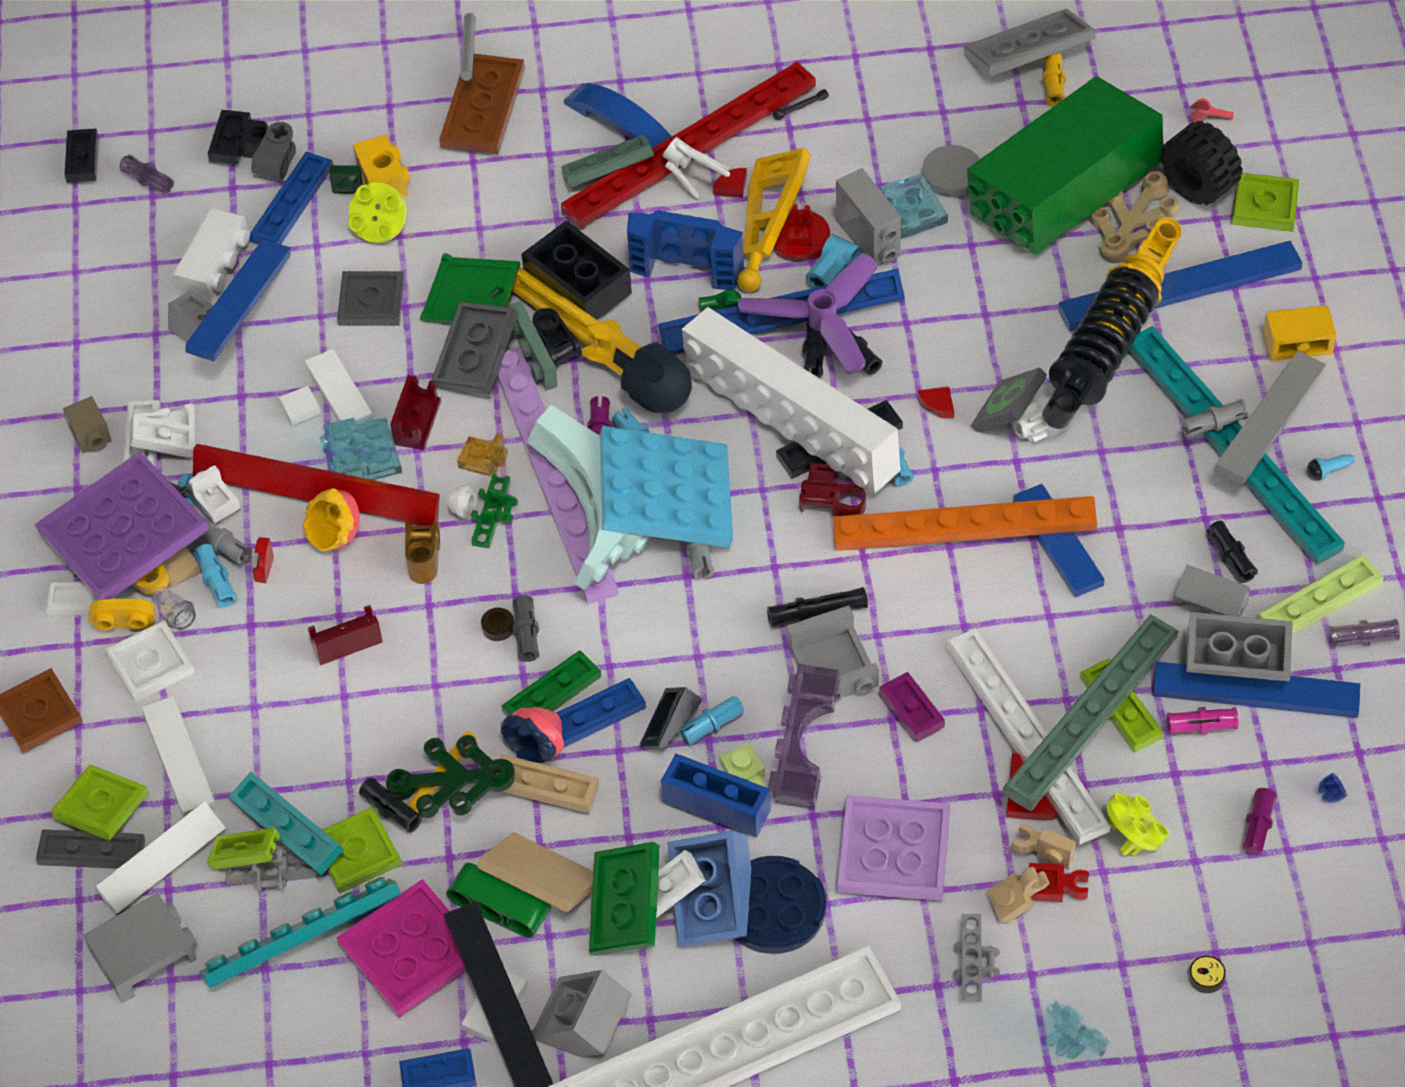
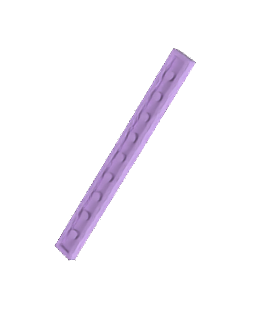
M513 348L505 351L497 379L577 577L589 551V529L585 511L576 492L564 475L544 455L526 443L535 422L546 409L521 348ZM608 567L599 582L593 580L586 590L581 588L587 605L619 595L610 567Z

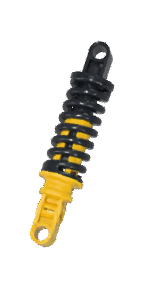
M1160 218L1148 236L1143 240L1136 253L1127 256L1123 263H1119L1118 266L1109 269L1106 281L1102 284L1099 293L1094 297L1085 316L1080 320L1064 351L1051 365L1049 379L1055 391L1042 413L1044 421L1050 427L1055 429L1065 428L1081 404H1097L1104 398L1108 383L1113 379L1115 371L1119 369L1122 359L1126 357L1128 348L1133 345L1135 337L1140 333L1142 325L1146 323L1149 313L1153 311L1162 298L1163 268L1170 259L1171 252L1182 235L1180 224L1173 218Z

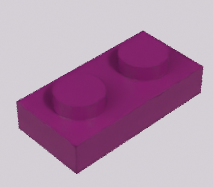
M909 672L879 687V694L915 742L945 727V719Z

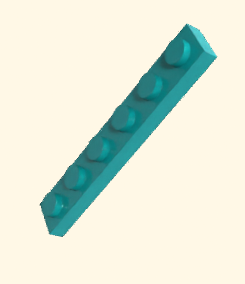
M384 877L374 879L365 884V891L357 895H353L352 892L341 895L333 900L334 906L324 911L320 907L303 914L301 916L303 921L291 927L289 923L282 924L269 932L271 936L260 942L257 939L249 940L237 947L239 952L227 958L222 954L208 960L205 963L206 968L199 971L205 985L211 988L401 895L397 882L390 878L385 880Z

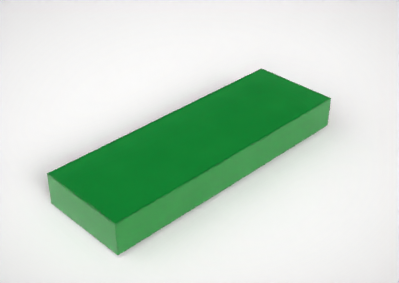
M579 650L501 705L502 712L507 716L520 708L531 707L555 711L600 679L601 670Z

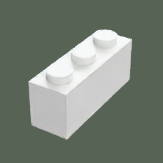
M214 208L210 209L173 273L178 294L183 295L192 290L210 303L213 301L217 292L223 289L229 270L234 269L237 263V256L242 247H246L249 242L250 231L247 230L244 216Z

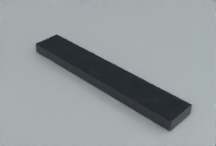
M477 901L445 913L444 920L513 1086L548 1087L553 1085V1081Z

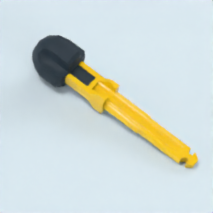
M519 268L512 292L537 310L542 308L556 310L576 339L586 345V347H583L582 355L591 361L603 363L621 376V389L626 391L632 400L653 413L674 412L686 403L692 390L690 370L675 354L659 343L640 346L623 334L621 326L614 320L599 322L523 268Z

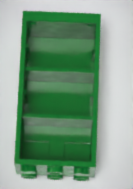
M1095 76L966 169L971 214L977 220L983 221L994 228L997 233L1003 234L1014 241L1019 247L1022 246L1029 252L1037 255L1161 163V149L1164 147L1162 114L1100 77Z

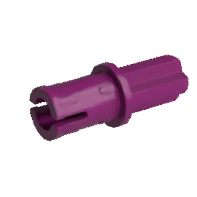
M1268 788L1256 789L1251 812L1246 815L1245 819L1248 825L1243 848L1252 855L1254 853L1260 854L1263 851L1267 832L1273 826L1271 815L1277 794Z

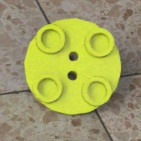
M372 182L359 186L349 204L348 224L350 229L368 242L383 243L392 240L401 232L406 222L407 209L404 199L396 188L387 183Z
M1115 793L1108 799L1106 803L1108 813L1106 819L1110 823V827L1118 828L1128 838L1120 848L1123 855H1127L1130 852L1134 856L1142 849L1157 850L1168 838L1169 832L1167 828L1150 812V803L1141 795L1137 794L1132 798L1129 795Z

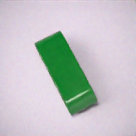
M465 863L446 891L448 898L459 907L477 901L483 918L523 937L532 938L551 910V905L480 870L476 864Z

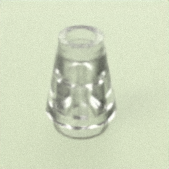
M164 586L157 588L153 592L152 601L170 628L184 630L194 622L196 612L192 602Z

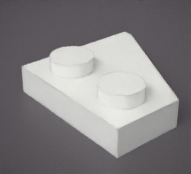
M186 404L183 410L170 412L169 408H164L153 413L133 414L130 420V446L192 458L193 448L195 447L194 405Z

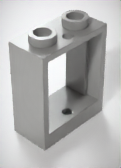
M863 168L837 179L836 221L853 243L862 248V254L871 256L877 263V267L884 263H890L899 257L901 215Z

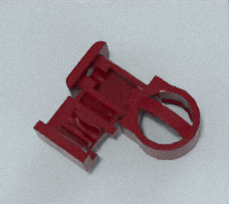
M811 463L808 484L807 480H803L801 484L799 510L803 512L804 505L832 508V516L860 515L866 509V492L862 487L853 483L833 482L834 479H839L840 471L833 470L828 464ZM853 495L861 499L862 502L856 506H850L839 502V500L844 496Z

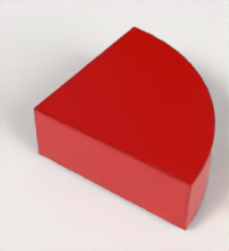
M747 168L729 170V177L721 175L715 181L713 195L743 198Z
M949 386L918 390V400L923 408L937 413L942 418H954L955 411Z
M259 537L254 553L259 554L256 568H253V576L255 582L266 583L274 560V554L270 538Z

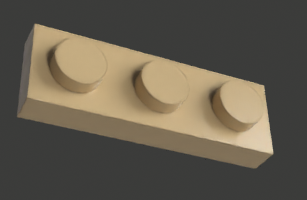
M501 754L500 759L510 761L515 769L512 786L502 792L589 814L599 787V778Z

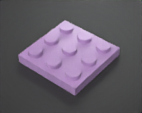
M847 795L837 892L942 901L950 803Z

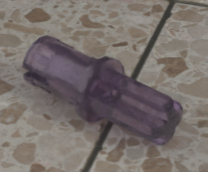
M130 154L128 156L125 155L120 162V171L134 177L143 186L150 185L164 194L169 193L174 186V181L169 176L157 171L155 165L151 163H144Z

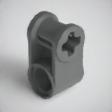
M275 122L267 128L259 148L256 149L253 155L252 173L278 180L285 178L289 165L296 154V146L292 141L293 130L288 123Z

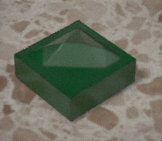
M359 165L330 166L329 176L333 194H354L357 188L363 185Z

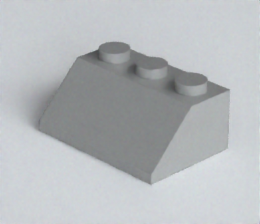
M1190 612L1186 642V672L1290 681L1293 621Z

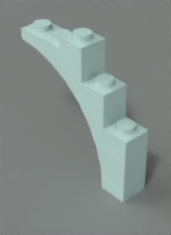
M550 405L535 422L526 443L544 455L564 475L576 492L585 511L589 529V551L574 584L586 590L593 580L599 582L609 567L606 565L608 562L614 564L619 557L626 561L634 551L640 553L646 545L649 536L602 530L600 436L553 405Z

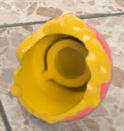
M335 488L325 490L306 506L305 515L307 518L302 522L306 539L316 549L322 552L332 549L338 550L350 544L357 533L360 522L357 503L352 495L346 491Z

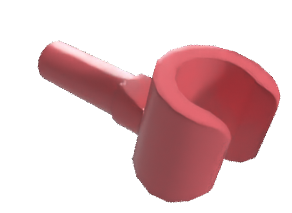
M1205 98L1197 100L1190 106V108L1196 109L1190 115L1194 121H1201L1207 115L1233 119L1234 112L1216 109Z

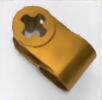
M411 522L405 523V555L409 577L412 581L419 584L429 583L434 580L438 573V551L440 550L439 522H433L432 525L412 526Z

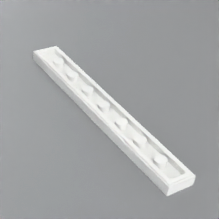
M976 628L946 640L947 650L1015 751L1025 762L1046 738L1048 733ZM1069 766L1046 793V796L1080 845L1110 832V823Z

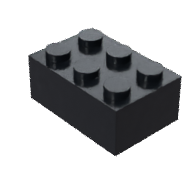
M567 220L521 254L522 265L525 271L559 295L570 300L596 320L632 293L630 269Z

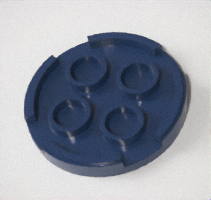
M764 856L750 860L751 883L747 936L734 939L753 951L766 954L787 953L801 948L816 936L825 920L826 894L822 882L810 870L802 866L800 861L789 857Z

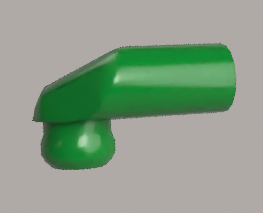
M728 289L716 295L699 297L700 313L707 307L715 311L737 306L740 298H742L741 294L736 290Z

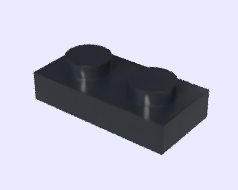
M97 128L67 130L64 173L67 183L97 180L99 142Z

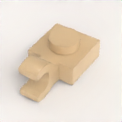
M1020 824L1019 835L1026 837L1028 840L1019 841L1013 838L1011 849L1014 852L1027 854L1036 851V857L1042 859L1046 864L1064 865L1065 869L1069 870L1074 860L1076 841L1044 828L1040 833L1029 825Z
M1031 867L1021 875L1011 874L987 892L999 921L1009 923L1034 906L1030 896L1046 888L1050 883L1044 871L1037 874L1035 868Z

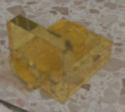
M496 434L492 442L469 436L457 459L458 468L492 477L493 474H496L499 466H504L507 459L508 449L504 446L503 435Z

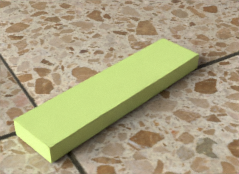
M1361 555L1260 612L1256 618L1293 621V635L1381 585L1384 577L1364 555Z

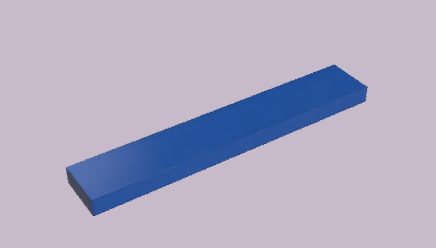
M262 239L187 341L185 352L215 362L290 257L291 247Z
M1156 661L1153 696L1358 718L1361 683L1290 676V681L1193 673L1186 672V664Z

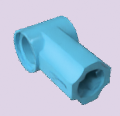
M832 234L823 246L821 257L806 274V282L812 288L830 284L849 264L861 255L862 248Z

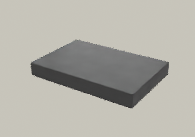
M459 301L431 380L435 383L436 388L490 395L519 314L517 310L511 307Z

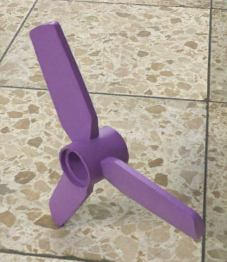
M861 254L826 289L812 292L809 295L808 302L792 299L740 298L738 302L739 312L790 318L808 317L810 327L820 331V335L847 374L856 373L864 368L865 359L845 321L836 315V309L846 306L877 270V263L871 256Z

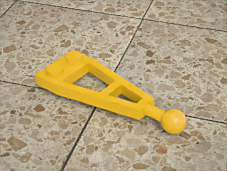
M805 148L756 159L749 183L743 250L744 255L749 260L747 268L742 270L737 277V284L744 292H755L761 286L762 279L758 272L761 259L770 257L805 178L811 156ZM785 184L775 209L761 213L763 189ZM766 227L764 234L760 240V243L758 244L760 228Z

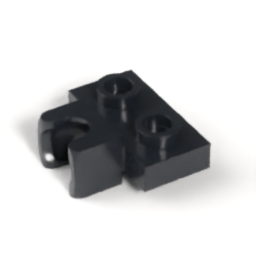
M221 109L207 153L209 161L238 164L242 153L243 157L253 158L269 127L268 124L264 121L252 120L250 112Z

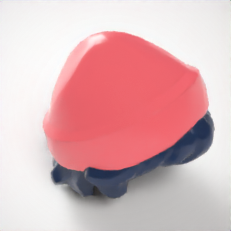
M540 707L520 708L516 712L507 715L501 723L500 732L512 750L516 751L517 758L541 764L558 756L564 748L561 719L554 711Z

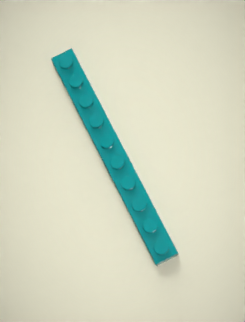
M1153 326L1141 331L1135 337L1133 345L1128 348L1129 351L1187 417L1206 412V409L1213 405L1215 407L1224 406ZM1236 421L1223 426V429L1214 432L1213 429L1202 434L1222 456L1242 426ZM1265 453L1245 483L1316 564L1342 551L1345 544L1342 538Z

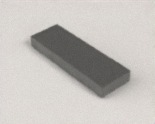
M42 829L36 862L38 865L118 869L144 849L145 837L144 834L116 833L108 841L86 831Z

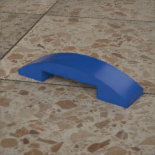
M582 83L564 99L566 106L584 117L592 113L627 134L631 139L645 135L651 148L672 137L643 108L609 88L597 84Z

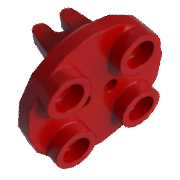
M793 204L774 245L775 254L780 258L797 260L819 259L825 242L831 236L829 224L822 216L811 211L810 205H805L804 209L799 210L798 205Z

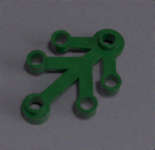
M465 735L458 739L456 747L461 757L472 759L481 768L468 770L447 752L441 739L431 738L424 744V751L429 760L437 761L447 771L410 774L403 769H394L387 776L386 787L390 792L400 794L404 800L409 798L416 788L443 786L434 795L426 794L418 798L416 808L423 818L435 816L439 808L449 800L453 813L462 816L470 812L472 805L490 790L502 792L509 789L514 782L515 769L513 764L506 759L492 760L479 749L478 743L473 736ZM467 745H472L470 748L464 749ZM439 747L438 750L431 752L434 748ZM477 783L467 793L459 792L467 784ZM465 801L462 805L456 806L459 802ZM432 804L429 808L423 809L426 805Z

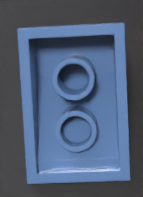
M731 830L667 842L669 862L686 850L692 854L706 880L674 904L678 946L685 947L747 936L751 883L748 836Z

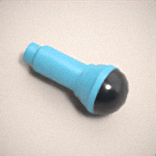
M1343 454L1327 460L1321 458L1312 459L1307 465L1308 475L1314 480H1323L1330 472L1348 467L1354 463V456L1352 454Z

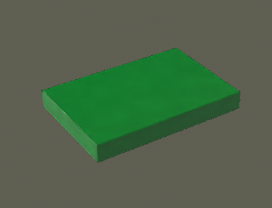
M648 842L594 852L589 953L598 956L655 946L660 845L655 842Z

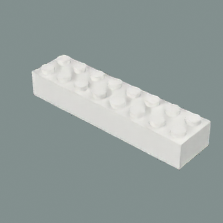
M709 307L682 328L686 367L690 370V375L693 378L701 379L710 385L716 393L724 394L733 400L739 408L746 409L757 416L763 424H769L780 431L786 439L799 443L809 454L818 456L827 462L833 470L841 471L859 487H865L875 494L901 471L898 429Z

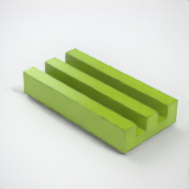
M274 827L216 836L207 859V864L212 870L271 862L273 856L270 852L276 849V844L273 841H279L280 834Z

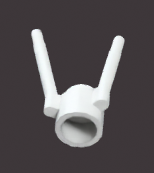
M678 137L670 143L663 154V157L668 160L665 167L675 174L695 199L699 198V194L679 170V165L685 168L693 158L726 177L730 176V169L727 166L693 149Z

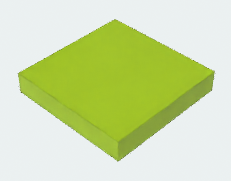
M1250 173L1241 174L1242 178L1237 183L1232 225L1293 232L1300 179Z
M90 764L52 808V817L110 841L148 795L147 786Z
M373 807L322 829L344 848L343 852L327 869L339 894L402 865L401 858Z

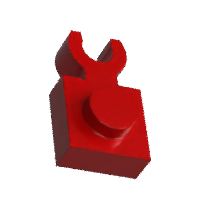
M1029 862V868L1034 867L1037 874L1044 871L1050 883L1046 888L1030 896L1032 900L1063 902V893L1069 894L1078 900L1088 898V888L1076 885L1078 882H1088V871L1080 869L1073 871L1071 874H1064V865Z

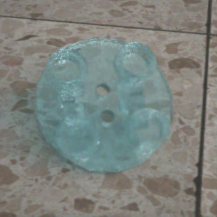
M1059 1001L1050 1004L1046 1008L1047 1013L1056 1024L1046 1039L1045 1044L1052 1047L1058 1042L1056 1045V1054L1058 1056H1064L1067 1053V1057L1073 1060L1086 1048L1099 1056L1105 1054L1110 1040L1096 1028L1091 1030L1081 1022L1084 1017L1076 1009L1068 1004L1064 1006Z

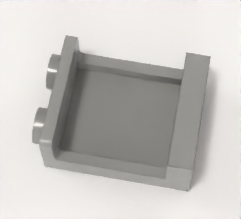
M849 605L787 625V645L816 707L823 704H834L842 698L857 693L864 694L879 686V668L876 663L871 664L854 628V615Z
M159 893L154 894L83 935L91 955L122 1003L135 997L131 987L183 956H186L190 963L196 960L193 947L197 945V942L188 927L183 929L180 927L177 921L181 918L171 901L165 904Z

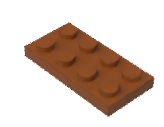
M474 54L471 80L464 81L460 73L439 138L440 147L494 154L499 153L525 69L524 59Z

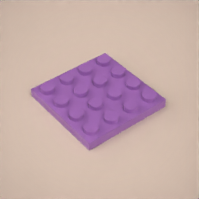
M141 451L34 524L40 535L98 600L112 599L210 529L206 520Z

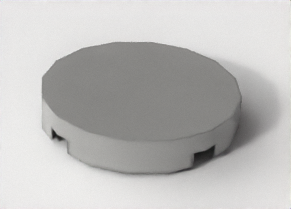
M947 145L938 147L925 158L922 177L926 186L937 194L941 195V192L948 193L949 197L967 195L969 190L966 169L980 158L971 149L963 146Z

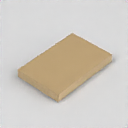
M515 832L479 859L477 868L564 912L571 910L592 893V870Z

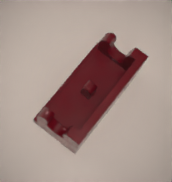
M407 375L390 423L393 443L395 446L425 450L441 404V397H438L437 388L433 381H429L427 389H423L418 385L419 381L416 376Z
M371 605L364 607L365 615L316 633L314 625L307 628L309 640L320 665L383 643L379 622L376 615L373 616Z

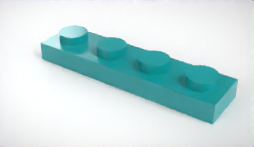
M252 771L248 773L228 796L265 829L275 827L280 834L279 841L321 876L344 850L340 844Z

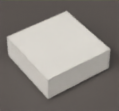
M308 386L279 397L280 404L292 426L321 415L320 407Z

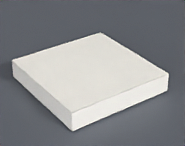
M164 620L105 649L106 656L135 703L195 673L193 665Z

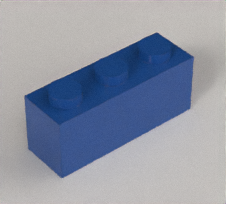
M675 753L661 779L663 802L756 838L771 811L769 788Z

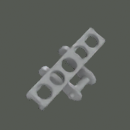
M282 849L283 856L281 857V862L258 863L226 868L227 885L253 883V886L257 887L258 893L262 892V887L279 886L280 891H283L287 880L317 878V872L314 869L300 870L307 863L300 857L288 858L287 849ZM288 866H293L295 870L288 871ZM271 867L277 868L278 873L275 876L269 877L265 874L267 869ZM236 870H240L244 873L243 875L231 876V874Z
M962 914L961 942L953 945L955 953H960V949H962V968L955 970L953 977L959 980L962 976V1001H967V999L982 1001V977L993 978L1000 974V970L995 967V957L1000 954V951L993 946H981V914ZM975 920L976 928L972 930L966 928V921ZM973 935L976 937V942H966V937ZM965 954H973L978 958L975 961H969L965 958ZM982 957H987V966H982ZM975 983L977 985V992L969 993L967 991V984Z

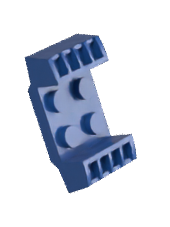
M660 210L651 214L628 213L627 239L630 272L650 278L655 261L658 259L670 263L712 269L713 289L734 290L736 288L737 277L744 270L742 231L724 227L718 220Z

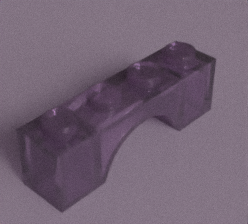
M798 663L796 674H790L787 693L792 694L790 706H784L781 718V726L786 728L784 738L777 739L775 758L779 759L777 771H771L768 788L773 792L775 803L816 809L822 778L820 768L810 762L803 754L801 738L805 729L813 720L834 712L840 684L839 670Z

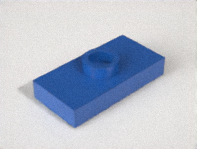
M471 1048L399 1061L403 1087L477 1086Z

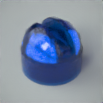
M1334 772L1319 782L1318 793L1326 792L1322 796V800L1327 803L1338 802L1348 796L1342 782Z

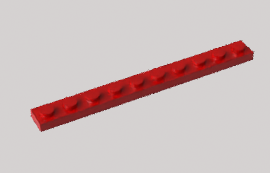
M799 62L793 63L653 147L654 156L613 171L561 203V211L579 229L673 173L665 167L668 160L663 157V154L676 137L704 154L815 87L816 78Z

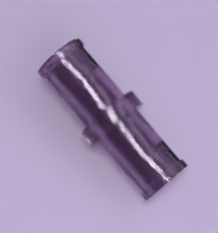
M1397 619L1370 623L1367 620H1359L1358 624L1329 626V640L1332 648L1361 644L1362 647L1370 646L1372 642L1400 640V635L1397 634L1400 633Z

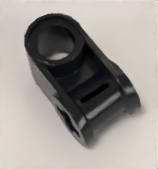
M542 308L534 313L532 323L556 368L559 365L558 363L571 357L577 359L582 356L578 340L567 328L556 310Z

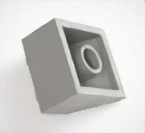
M603 970L559 977L532 1032L534 1039L537 1042L579 1057L602 1055L612 1043V1035L618 1022L626 1013V1005L632 994Z

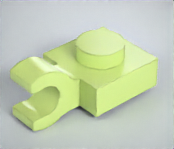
M751 744L719 756L720 765L724 772L765 787L762 780L765 777V768Z

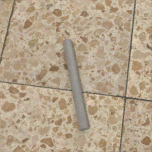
M467 13L464 16L461 78L464 81L471 80L473 74L476 21L473 13Z

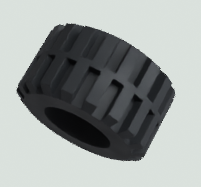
M1197 121L1190 123L1167 141L1161 149V163L1164 166L1165 174L1169 178L1168 180L1180 194H1183L1190 201L1193 200L1196 204L1209 205L1215 202L1242 178V161L1237 154L1236 147L1233 146L1231 140L1219 128H1215L1208 122Z

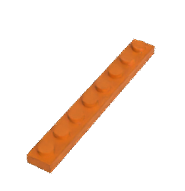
M1094 496L833 517L836 551L1097 530Z

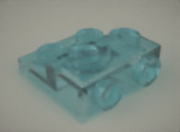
M354 417L323 425L325 434L319 435L323 453L330 452L331 458L326 460L329 471L371 480L402 473L401 463L386 417L357 425Z

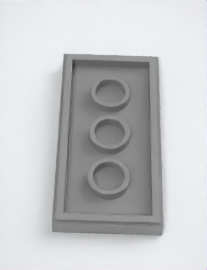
M1066 8L963 47L965 56L991 77L1093 40L1096 37L1094 28Z

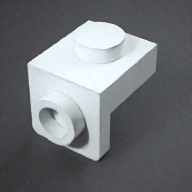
M216 466L199 472L194 478L189 480L193 500L213 524L241 508L237 497L222 481Z

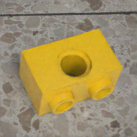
M387 134L353 144L356 165H359L361 168L364 184L372 182L387 183L396 188L402 197L408 196L406 183L411 182L406 165H400L399 162L402 160L397 144L391 145Z

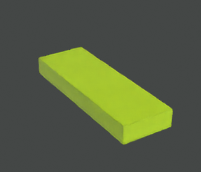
M1110 658L1080 672V679L1087 688L1109 664ZM1134 691L1130 693L1109 718L1134 753L1163 739L1164 732Z

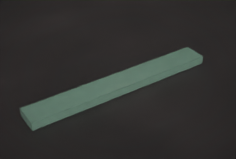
M1150 614L1005 784L1002 794L1032 811L1156 664V661L1161 658L1177 639L1179 631Z

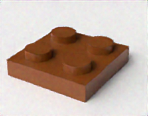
M52 668L0 694V717L22 753L83 722L80 713Z

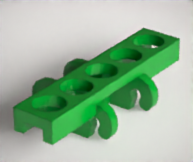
M493 474L487 493H485V489H479L478 496L485 500L480 515H478L477 510H473L471 513V518L477 521L471 539L472 546L490 548L498 521L504 523L512 522L513 516L510 514L512 507L517 506L518 499L512 495H507L511 483L510 476L501 478L497 477V474ZM498 483H503L501 490L494 489V486ZM482 523L490 524L489 529L482 528ZM486 534L485 542L478 541V536Z

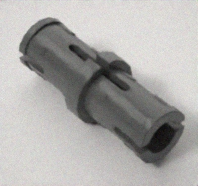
M520 595L516 597V600L513 599L515 622L512 628L513 634L517 639L519 660L531 662L536 660V657H539L537 644L539 623L535 620L534 599L528 595Z

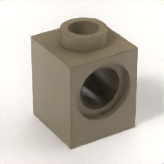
M92 396L63 408L68 427L82 453L100 448L112 441L107 423Z

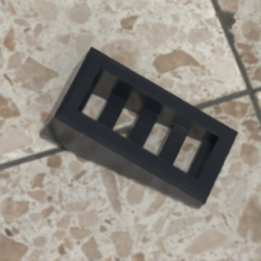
M686 687L665 688L639 747L643 750L664 749L698 708L702 698Z

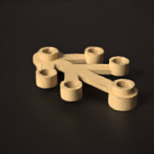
M1153 171L1145 176L1143 181L1144 190L1130 212L1124 203L1123 191L1107 202V205L1114 209L1122 224L1117 232L1111 225V215L1108 208L1100 207L1091 214L1093 224L1100 228L1105 237L1101 242V250L1109 260L1120 261L1125 259L1130 254L1132 245L1142 242L1160 218L1172 217L1179 212L1178 201L1172 196L1163 198L1159 203L1160 207L1145 212L1153 199L1162 198L1169 191L1167 178L1161 172ZM1146 224L1147 228L1132 233L1135 228Z

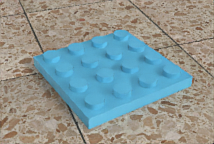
M602 426L600 432L602 530L730 548L733 541L727 444Z

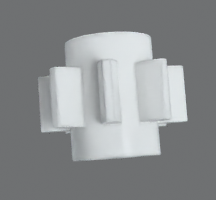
M1035 402L1030 403L1020 420L1012 422L1014 431L1020 439L1027 437L1028 442H1036L1047 437L1045 429L1050 426L1043 419L1042 413L1045 408L1043 405L1036 406Z

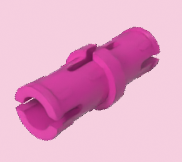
M1198 707L1197 711L1167 713L1169 734L1199 731V734L1203 735L1208 734V731L1238 729L1239 726L1236 707L1206 710L1205 707ZM1217 718V721L1188 723V721L1191 720H1205Z

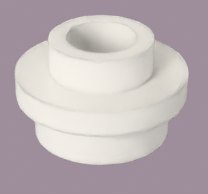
M462 485L451 491L449 508L458 517L467 518L475 510L477 499L470 486Z

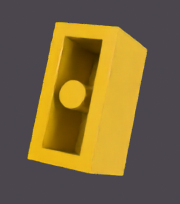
M1328 305L1266 312L1263 335L1270 361L1292 359L1297 351L1310 357L1333 354L1337 334Z

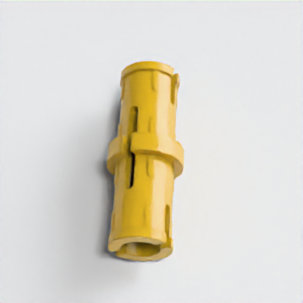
M1060 52L1043 57L1045 72L1042 75V82L1046 88V103L1051 107L1065 98L1064 84L1066 83V74L1062 69V54Z

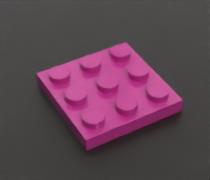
M423 879L336 937L340 948L398 1018L466 971L444 920V914L450 911Z

